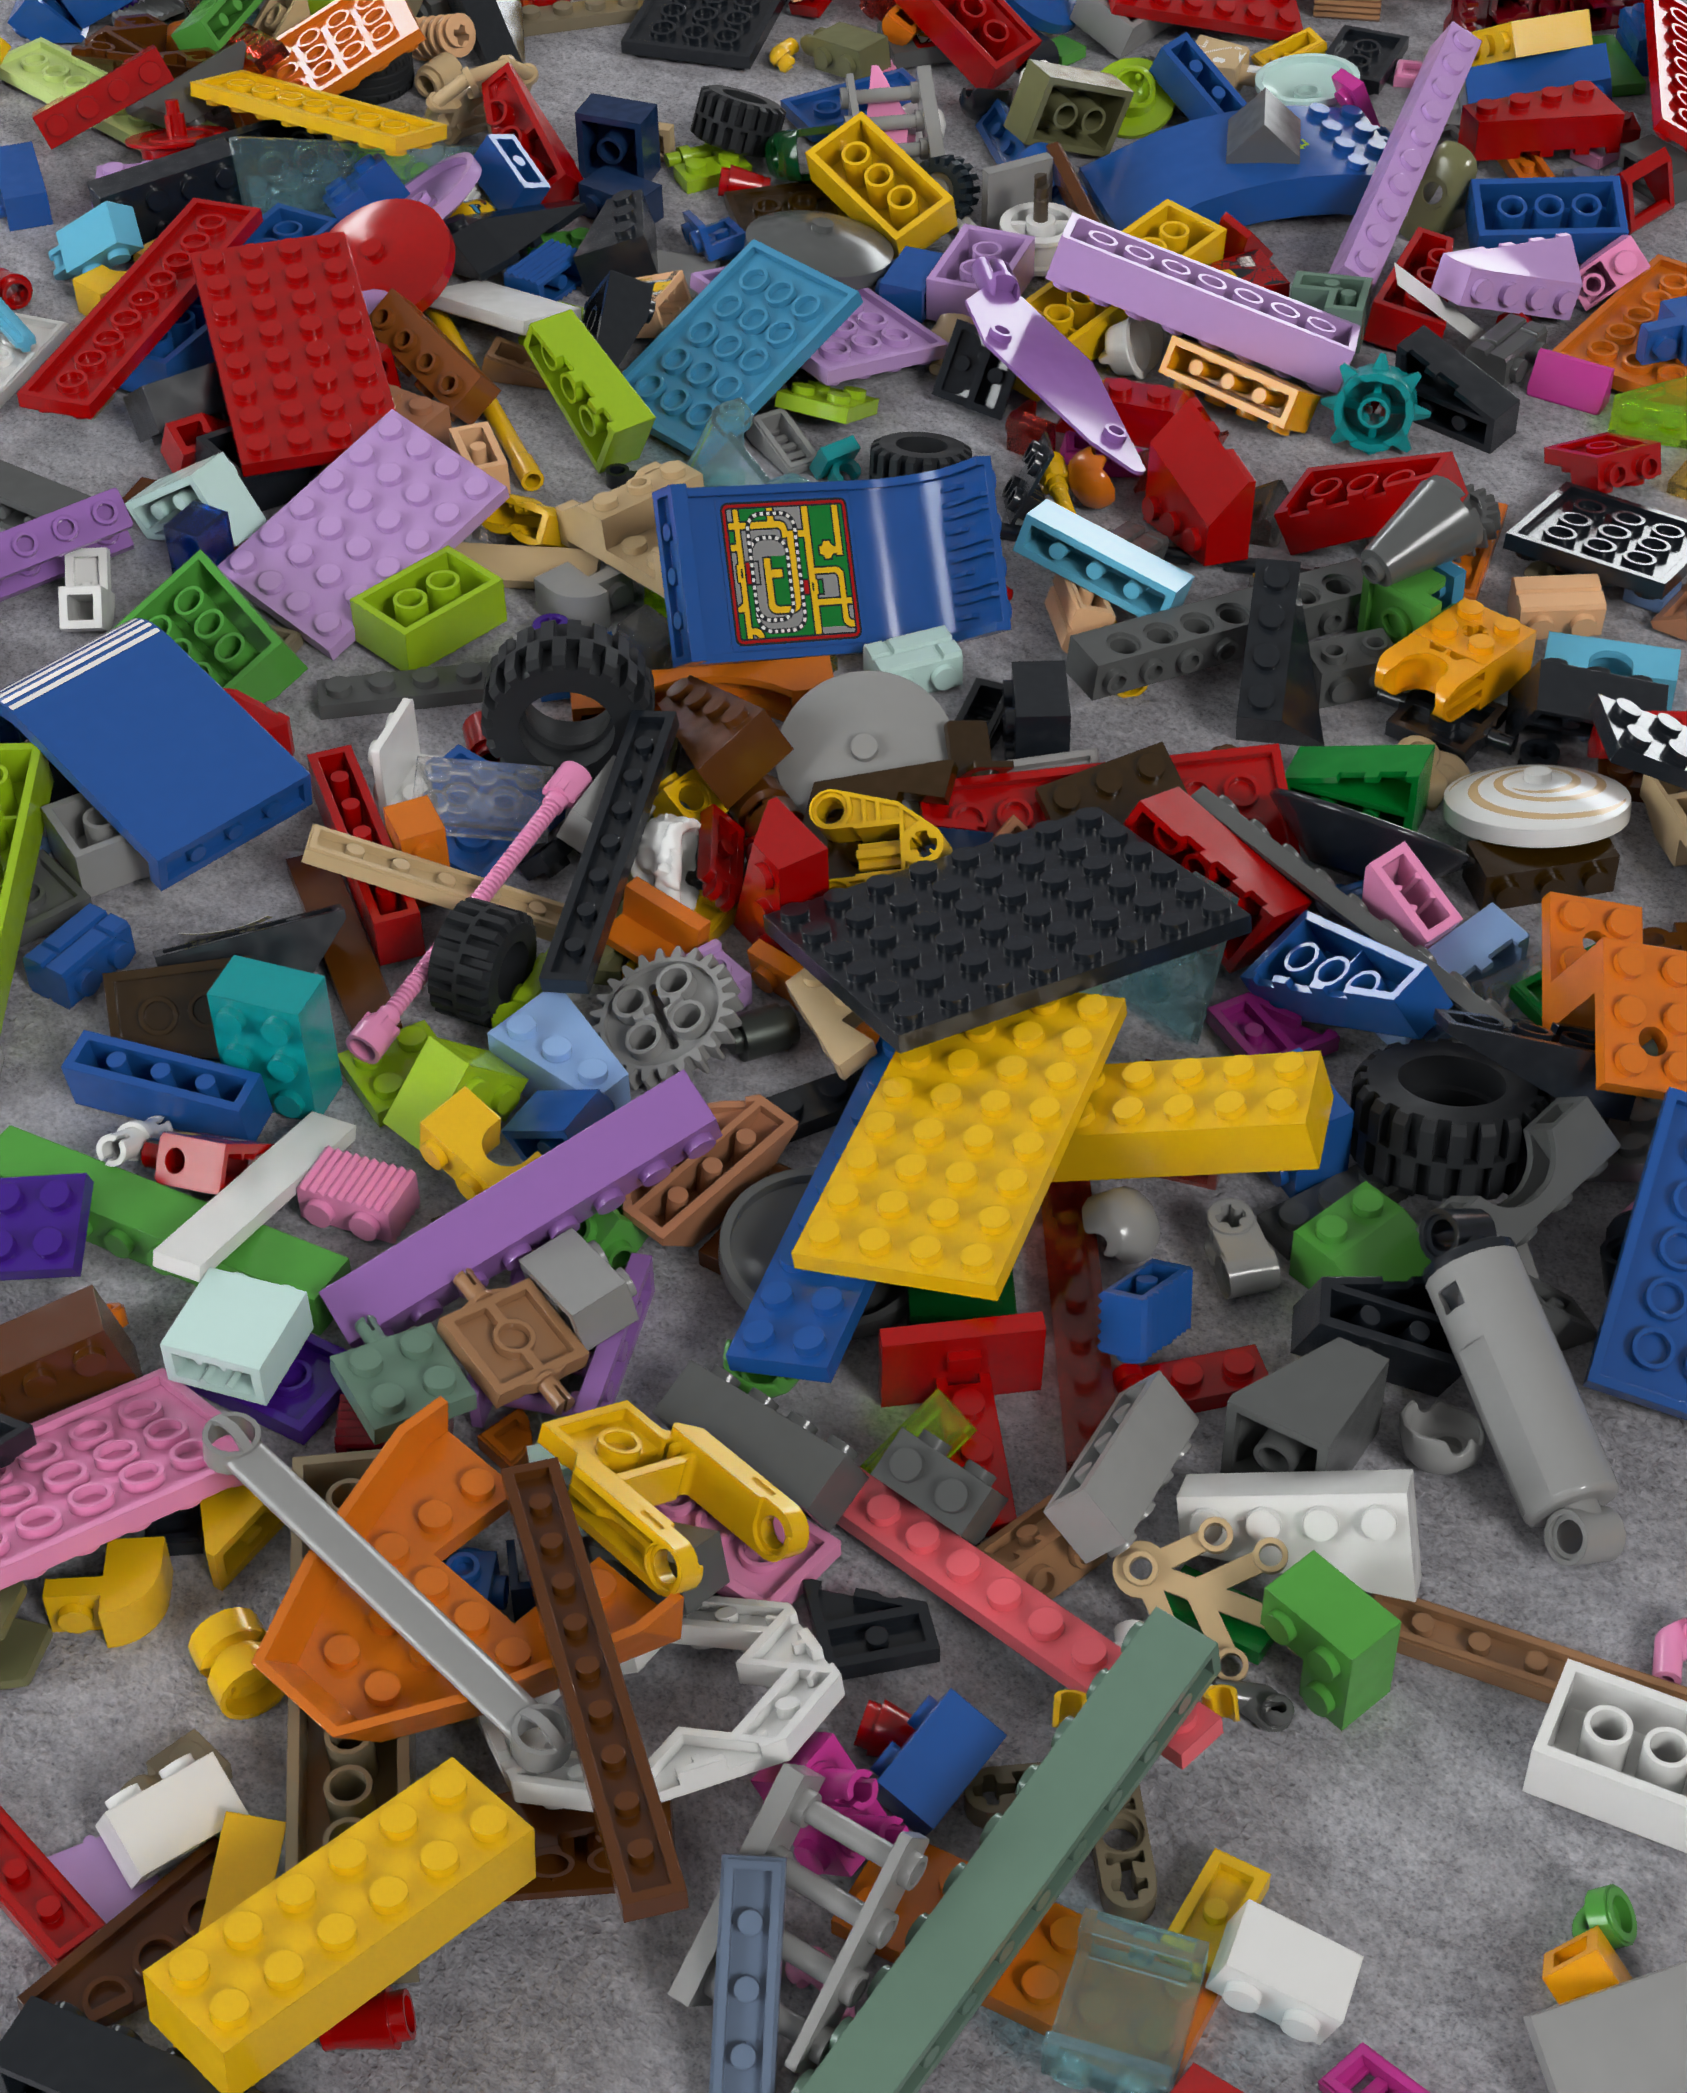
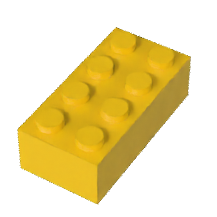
M862 111L805 152L811 181L851 219L872 227L887 238L893 247V259H897L905 246L925 250L958 225L954 198Z

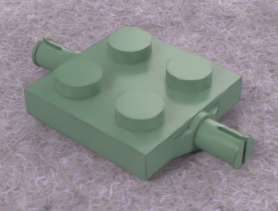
M367 1315V1322L364 1317H361L355 1324V1330L365 1345L330 1356V1372L374 1445L388 1441L399 1425L439 1396L448 1401V1420L477 1409L476 1392L431 1322L387 1336L373 1315Z

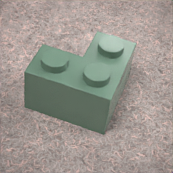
M1296 271L1291 286L1290 298L1360 325L1361 328L1355 353L1359 354L1370 314L1373 278Z

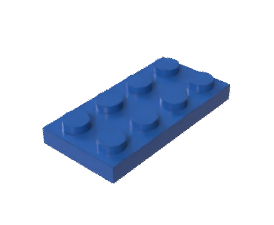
M904 68L883 73L890 87L910 86V82L916 81ZM870 76L854 80L856 90L869 89ZM846 83L780 100L781 107L786 111L785 117L797 129L825 125H837L838 129L844 124V116L848 115V110H841L840 88L846 87ZM911 100L899 101V102H900L901 106H903V105H905V104H907V103H910ZM859 104V112L862 111L867 115L868 104ZM831 133L806 137L811 142H820Z

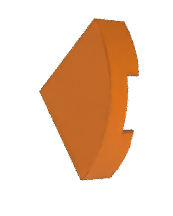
M516 1409L477 1436L479 1449L501 1469L528 1463L527 1446L533 1445L530 1421L522 1409Z

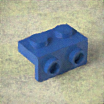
M690 210L682 212L685 223L681 224V230L687 245H692L696 254L701 253L709 262L719 258L721 260L733 259L744 249L746 232L730 217L705 226Z

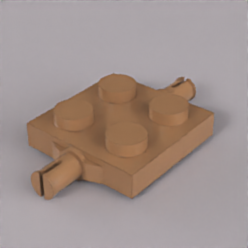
M467 1268L465 1273L463 1270L454 1277L453 1283L459 1288L468 1302L461 1309L439 1318L436 1332L497 1409L527 1394L537 1392L543 1395L557 1415H561L563 1410L565 1413L570 1410L575 1403V1399L559 1380L586 1367L590 1355L589 1351L530 1278L507 1288L490 1290L485 1288L471 1268Z

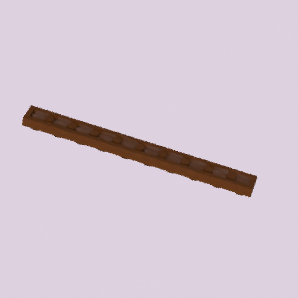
M558 1457L502 1468L501 1475L504 1492L623 1921L627 1923L689 1908L686 1884Z

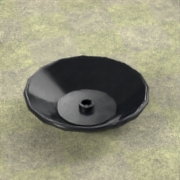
M1281 788L1272 789L1269 793L1309 861L1346 876L1364 880L1365 867L1369 863L1404 841L1433 879L1475 865V859L1459 849L1374 816Z

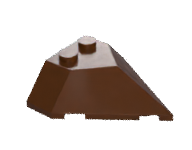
M146 13L119 16L115 19L114 27L104 26L85 39L84 47L80 45L74 46L71 55L110 73L121 66L124 60L154 44L172 76L176 78L217 54V52L208 47L167 52L168 24Z

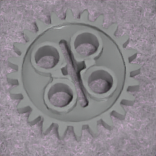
M680 946L675 947L671 957H667L663 950L658 948L655 960L648 962L646 957L640 955L638 957L639 967L635 970L623 965L621 968L625 977L621 981L611 978L607 980L612 988V992L610 994H597L596 998L603 1008L590 1011L589 1015L596 1023V1025L592 1026L593 1029L629 1073L631 1089L636 1091L644 1083L647 1089L650 1090L657 1086L660 1081L667 1080L683 1069L692 1082L693 1070L699 1068L702 1072L708 1074L710 1068L707 1060L710 1057L723 1060L725 1056L719 1048L721 1043L734 1044L736 1039L729 1029L742 1026V1021L736 1014V1012L744 1008L743 1003L737 996L741 991L723 963L719 965L711 953L703 957L699 949L695 947L686 956ZM654 989H657L658 997L665 1006V1016L676 1034L679 1043L676 1049H674L672 1039L665 1031L667 1025L652 995Z

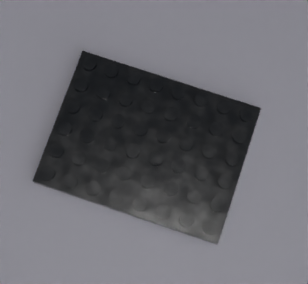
M1099 807L1081 808L1074 815L1056 821H1041L1034 828L1015 834H1001L996 836L991 842L975 847H961L955 849L950 855L932 861H918L911 864L907 869L889 875H874L864 883L848 888L831 889L821 897L805 902L787 903L780 910L763 915L765 933L900 1054L1252 932L1251 914Z

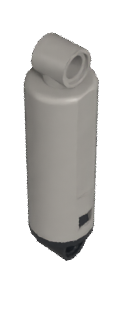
M1436 1208L1429 1211L1422 1219L1419 1227V1242L1425 1256L1432 1262L1423 1270L1421 1277L1523 1521L1532 1528H1545L1544 1540L1546 1548L1551 1557L1561 1565L1576 1566L1616 1560L1626 1544V1530L1619 1514L1611 1507L1605 1505L1616 1497L1620 1486L1515 1242L1511 1237L1497 1236L1493 1219L1483 1209Z

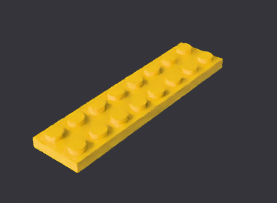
M238 70L190 82L191 96L206 100V104L209 106L225 105L230 107L231 111L235 113H254L256 118L260 120H279L281 125L285 127H304L306 132L310 134L326 133L332 135V139L335 141L358 142V146L361 148H380L385 150V154L389 156H403L407 154V150L413 148L429 149L432 147V143L447 139V124L246 70Z

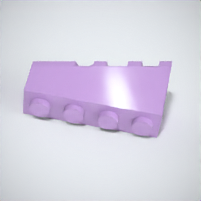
M1568 233L1555 234V238L1550 239L1536 237L1530 238L1526 243L1514 244L1506 242L1500 243L1496 248L1486 249L1484 247L1443 253L1431 290L1459 306L1516 314L1522 312L1525 315L1570 321L1583 283L1572 237Z

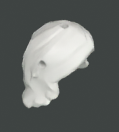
M671 813L660 814L657 818H651L646 824L631 868L633 878L636 876L693 911L696 908L700 891L694 886L688 885L685 879L687 872L695 871L697 867L698 830L701 827V823L694 818L677 817Z

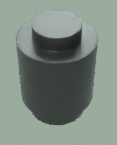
M777 1003L738 1013L737 1015L742 1021V1026L729 1029L736 1041L734 1044L726 1045L730 1053L738 1055L743 1062L789 1050L791 1044L800 1041L801 1033L798 1018L790 1005L780 1006Z

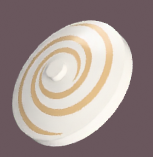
M1511 765L1477 771L1452 782L1444 792L1443 816L1453 829L1481 841L1528 848L1567 847L1602 840L1621 831L1630 821L1631 795L1627 788L1618 781L1596 772L1558 765Z

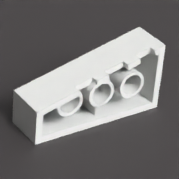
M1413 1469L1186 1474L1176 1497L1180 1539L1197 1532L1202 1522L1210 1517L1225 1519L1233 1530V1542L1227 1551L1221 1554L1205 1552L1201 1556L1231 1562L1253 1552L1260 1540L1273 1537L1281 1540L1288 1550L1287 1565L1280 1573H1284L1311 1551L1315 1550L1365 1592L1416 1602L1422 1573ZM1211 1526L1206 1530L1204 1538L1210 1545L1218 1546L1225 1542L1227 1532L1221 1526ZM1267 1546L1261 1550L1259 1558L1264 1565L1275 1566L1280 1563L1282 1554L1275 1546Z

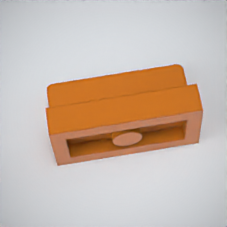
M636 876L625 886L622 914L614 919L606 945L637 964L640 955L646 957L648 962L654 961L658 948H661L667 957H671L676 946H680L684 953L687 954L694 947L698 948L709 942L711 921Z

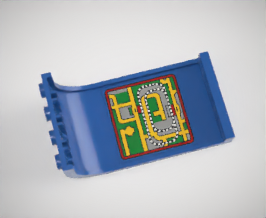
M975 456L941 469L890 478L687 488L686 484H670L652 492L673 668L827 655L863 654V646L865 644L877 641L883 642L890 638L945 625L952 635V640H955L956 643L1012 630L1010 621L1012 606L1008 600L1005 579L1007 564L1002 554L1000 538L1002 522L997 512L995 496L996 475L992 469L991 456Z

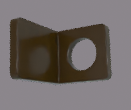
M950 720L944 724L948 759L955 760L959 768L956 778L1007 773L1014 769V762L1011 760L992 761L988 727L985 721Z

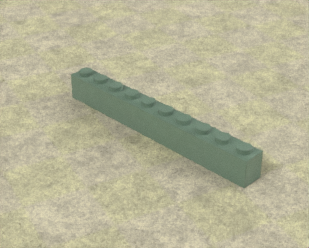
M1157 1606L1144 1623L1138 1621L1130 1628L1121 1646L1122 1654L1110 1670L1103 1668L1096 1674L1088 1688L1086 1703L1075 1718L1069 1715L1060 1723L1053 1735L1050 1752L1040 1765L1032 1764L1024 1772L1017 1784L1014 1801L1004 1814L996 1813L987 1822L979 1839L980 1847L967 1864L961 1862L951 1871L943 1886L942 1894L944 1896L930 1915L923 1913L915 1920L905 1939L906 1948L892 1966L886 1964L875 1974L867 1990V2001L854 2018L847 2016L840 2022L830 2038L828 2045L830 2051L815 2071L808 2069L800 2076L791 2093L919 2092L1221 1671L1219 1648L1216 1641Z

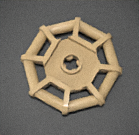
M502 55L497 61L471 69L466 66L461 69L462 73L438 92H431L426 98V111L422 118L447 124V139L443 140L447 145L456 144L462 138L487 130L491 133V126L486 121L481 84L509 62L530 92L532 85L539 78L536 66L531 63L523 64L518 62L512 55Z

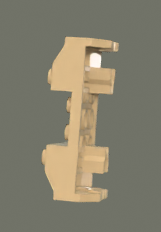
M679 460L668 461L663 464L654 461L639 468L634 477L620 487L609 492L598 493L593 499L585 503L572 499L558 505L555 508L561 543L568 548L583 549L665 598L652 492L670 484H686L687 488L704 487L703 473Z

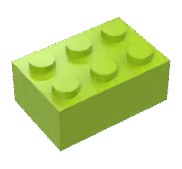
M449 545L350 599L353 626L355 627V641L401 671L428 667L507 621L503 579Z

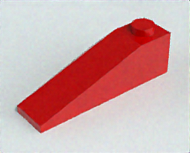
M506 63L481 84L487 124L491 126L492 134H514L547 180L551 188L541 204L573 200L579 195L578 183L583 180V177L573 158L512 64Z

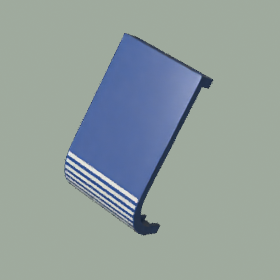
M134 618L0 689V743H25L24 741L28 739L57 770L148 862L150 880L161 892L313 804L311 774L170 636L148 620Z

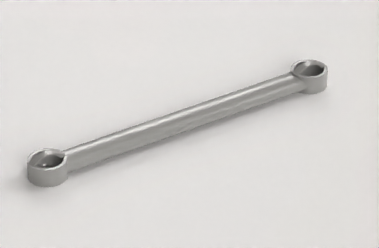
M224 1412L214 1416L205 1424L202 1431L203 1459L207 1466L217 1473L234 1475L510 1740L511 1756L519 1766L530 1772L548 1773L561 1768L569 1760L573 1737L566 1712L555 1705L539 1704L261 1441L260 1426L254 1418L245 1413ZM231 1435L239 1451H222L212 1444L221 1437ZM539 1727L550 1742L552 1749L538 1750L531 1748L523 1743L520 1736L531 1728Z

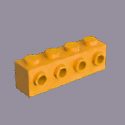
M1174 335L1171 337L1158 370L1159 373L1175 380L1173 383L1174 387L1192 390L1194 394L1196 390H1199L1206 394L1204 397L1205 401L1226 408L1228 403L1237 408L1236 415L1257 422L1258 418L1268 421L1269 423L1266 428L1284 436H1289L1291 430L1306 434L1321 396L1222 352L1206 348L1197 341Z

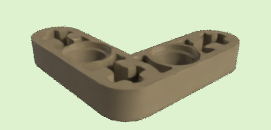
M1041 1762L981 1768L964 1790V1811L967 1818L975 1826L984 1829L993 1815L996 1813L1004 1814L1016 1798V1787L1024 1772L1032 1764L1040 1765ZM1138 1785L1092 1849L1101 1905L1105 1914L1111 1920L1122 1925L1143 1923L1151 1917L1156 1908L1157 1877L1140 1785ZM995 1792V1797L999 1800V1804L987 1805V1800L983 1797V1793ZM1124 1829L1130 1832L1137 1842L1129 1849L1115 1850L1104 1842L1103 1836L1111 1830ZM1131 1870L1132 1889L1135 1894H1138V1899L1126 1900L1124 1892L1120 1891L1121 1872Z

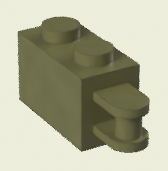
M839 21L828 28L819 27L814 31L813 35L806 34L800 40L802 50L807 55L813 57L815 69L846 78L848 73H853L854 80L871 76V65H879L881 71L891 67L888 36Z

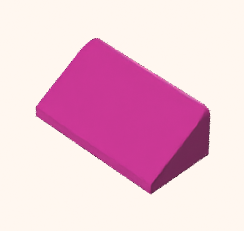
M1540 348L1528 382L1526 394L1589 414L1599 415L1609 403L1614 368Z

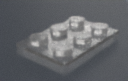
M417 756L412 799L428 795L445 827L446 836L514 841L542 805V800L545 797L542 794V789L553 776L554 767ZM549 826L535 843L548 844Z

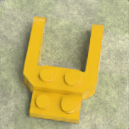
M628 1400L543 1422L537 1442L553 1456L558 1457L559 1462L572 1471L568 1494L578 1526L662 1597H668L670 1594L683 1593L696 1588L703 1576V1566L699 1565L696 1552L691 1543L674 1529L675 1524L654 1507L676 1500L680 1495H687L758 1555L769 1562H777L801 1554L807 1547L809 1526L802 1509L704 1428L677 1422L673 1423L671 1431L662 1429ZM774 1517L783 1526L785 1533L783 1544L775 1534L773 1526ZM668 1551L676 1562L677 1578L669 1567Z

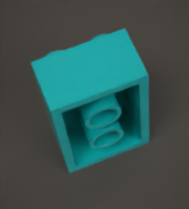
M233 955L207 992L220 1063L260 1073L273 1108L272 1113L301 1120L312 1111L324 1114L343 1085L325 976Z

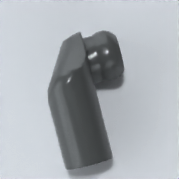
M1217 1678L1212 1682L1213 1685L1223 1684L1235 1687L1237 1689L1239 1712L1263 1731L1281 1732L1288 1728L1294 1717L1295 1710L1291 1700L1266 1684Z

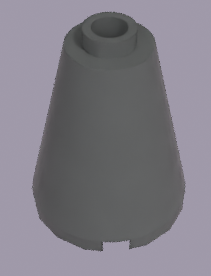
M1433 475L1421 481L1362 551L1361 570L1366 579L1373 584L1388 587L1473 552L1483 541V526L1476 508L1473 507L1468 511L1460 500L1466 495L1462 489L1448 478L1439 475Z

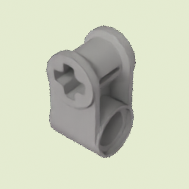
M1224 1198L1214 1202L1209 1207L1207 1213V1223L1211 1232L1205 1238L1204 1252L1214 1270L1223 1297L1226 1300L1279 1288L1281 1275L1276 1254L1272 1246L1267 1243L1250 1206L1234 1198Z

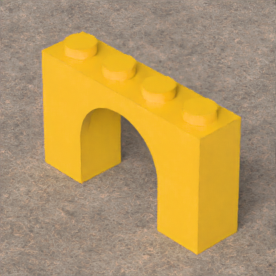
M1589 9L1511 21L1473 31L1471 33L1480 39L1482 43L1471 67L1593 45Z

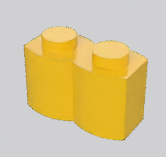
M509 494L510 498L482 523L484 528L493 533L513 536L521 543L527 545L568 548L561 543L556 508L543 505L540 501L533 498Z

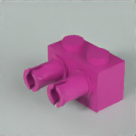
M814 1731L790 1761L784 1762L805 1765L826 1777L818 1792L822 1795V1803L892 1844L895 1843L902 1831L909 1832L907 1825L900 1826L904 1821L902 1818L886 1814L877 1800V1779H869L873 1774L870 1770L857 1769L834 1733ZM783 1763L759 1770L750 1780L763 1801H765ZM810 1825L800 1828L793 1842L795 1847L794 1855L798 1862L818 1875L827 1874L852 1877L866 1860L863 1856Z

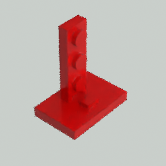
M1043 1311L879 1329L878 1391L881 1408L937 1402L944 1442L952 1447L947 1454V1458L962 1468L968 1459H971L997 1477L991 1487L1009 1499L984 1537L994 1535L1017 1518L994 1395L1041 1390L1046 1340V1325Z

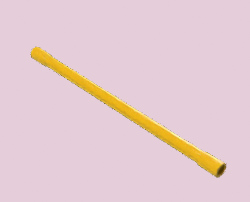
M428 307L425 312L429 319L478 367L449 314ZM495 398L483 414L509 458L512 470L522 487L526 491L538 490L544 483V476L533 456L527 452L499 401Z

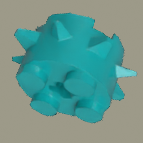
M1385 353L1379 354L1375 364H1367L1357 369L1344 362L1339 367L1343 384L1338 395L1321 398V405L1334 411V423L1337 429L1330 438L1332 443L1335 444L1348 440L1353 448L1362 450L1368 455L1386 451L1391 446H1395L1406 453L1409 452L1412 447L1408 433L1412 422L1430 418L1431 411L1417 405L1415 386L1422 375L1418 371L1407 374L1398 367L1388 365ZM1372 401H1377L1381 407H1384L1381 409L1380 414L1372 413L1373 408L1370 406Z

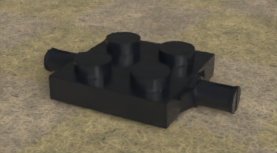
M1381 689L1377 692V702L1397 709L1386 721L1385 735L1399 741L1412 735L1427 737L1438 746L1440 751L1457 755L1465 764L1479 749L1491 746L1506 752L1508 755H1512V752L1514 753L1518 745V737L1498 730L1506 721L1508 707L1494 701L1480 710L1472 708L1453 722H1446L1431 714L1435 707V694L1420 689H1414L1406 693L1401 692L1397 695H1391Z

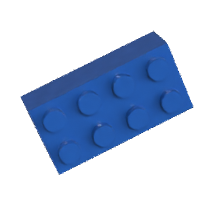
M1620 176L1471 179L1464 209L1470 249L1477 247L1490 249L1498 247L1500 243L1512 242L1520 244L1528 242L1530 238L1542 237L1550 239L1555 238V234L1568 233L1572 237L1578 264H1583L1588 258L1621 235L1629 234Z

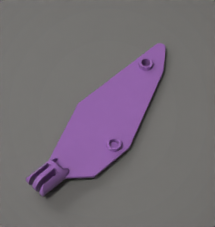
M986 257L976 259L972 264L971 273L979 291L966 299L965 305L983 344L1085 441L1135 475H1143L1146 470L1092 361L1020 295L1018 281L1008 261L1004 262L1002 259L992 258L988 262Z

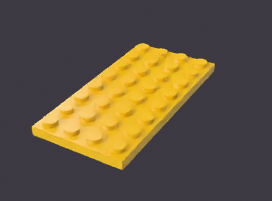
M1078 992L901 1054L895 1051L791 1252L794 1268L998 1301L1126 1018L1127 1007L1125 998Z

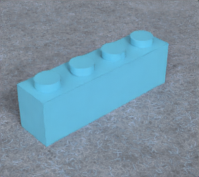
M1045 499L1026 514L1013 551L1138 617L1183 605L1195 577L1048 499Z

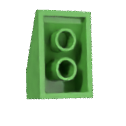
M1364 1181L1294 1231L1289 1275L1308 1289L1321 1277L1382 1276L1383 1281H1408L1412 1276H1422L1423 1270L1432 1261L1425 1256L1421 1249L1419 1233L1416 1231L1418 1225L1408 1212L1370 1183Z

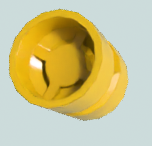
M243 1607L224 1609L208 1617L192 1633L188 1644L190 1655L199 1672L207 1678L209 1690L219 1709L229 1719L236 1720L254 1718L263 1714L278 1704L285 1696L275 1684L251 1664L266 1634V1630L257 1614L251 1609Z

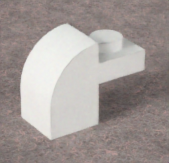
M107 547L81 548L64 555L65 586L58 587L60 630L64 632L110 631L115 612V594L111 592L110 549Z

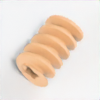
M455 13L415 17L426 40L421 42L412 51L414 59L427 61L442 52H448L456 58H462L473 49L476 41V30L474 23L466 14Z

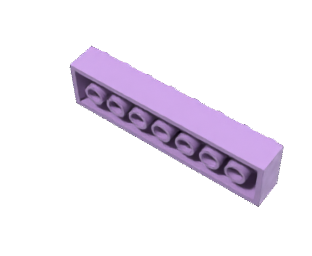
M1072 212L1061 235L1045 278L1052 281L1053 285L1062 291H1078L1088 295L1089 299L1097 305L1104 307L1116 306L1125 310V313L1135 320L1146 321L1149 319L1161 324V327L1171 334H1187L1197 338L1198 342L1206 348L1213 350L1225 349L1234 353V356L1244 363L1255 364L1258 362L1270 367V370L1280 377H1296L1306 381V384L1313 390L1322 393L1328 391L1338 393L1343 381L1339 367L1344 362L1350 365L1356 351L1361 328L1358 324Z

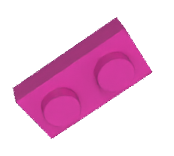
M1341 68L1331 77L1336 89L1334 96L1341 106L1354 105L1359 107L1372 125L1380 127L1364 82Z

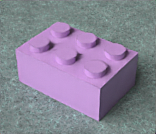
M964 224L926 278V319L937 321L940 315L946 313L964 314L971 317L965 301L979 291L974 282L971 269L974 261L981 257H986L988 262L992 258L1002 259L1004 262L1008 261L1018 281L1020 295H1022L1034 277L1035 237Z

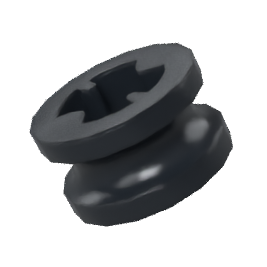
M1527 740L1520 747V758L1517 765H1558L1560 749L1549 740Z

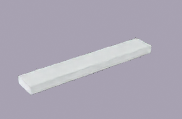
M314 1111L309 1113L153 1250V1266L200 1282L209 1267L216 1268L297 1194L296 1188L325 1147L329 1145L334 1150L339 1148L343 1152L355 1141L356 1125Z

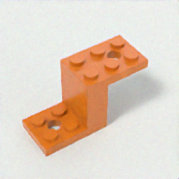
M1550 891L1542 898V1027L1550 1030L1552 1022L1595 1029L1596 1090L1663 1100L1664 1094L1669 1087L1687 1092V951L1643 944L1642 907ZM1583 938L1591 939L1596 944L1587 951L1583 946ZM1653 1039L1658 1047V1056L1647 1054L1642 1046Z

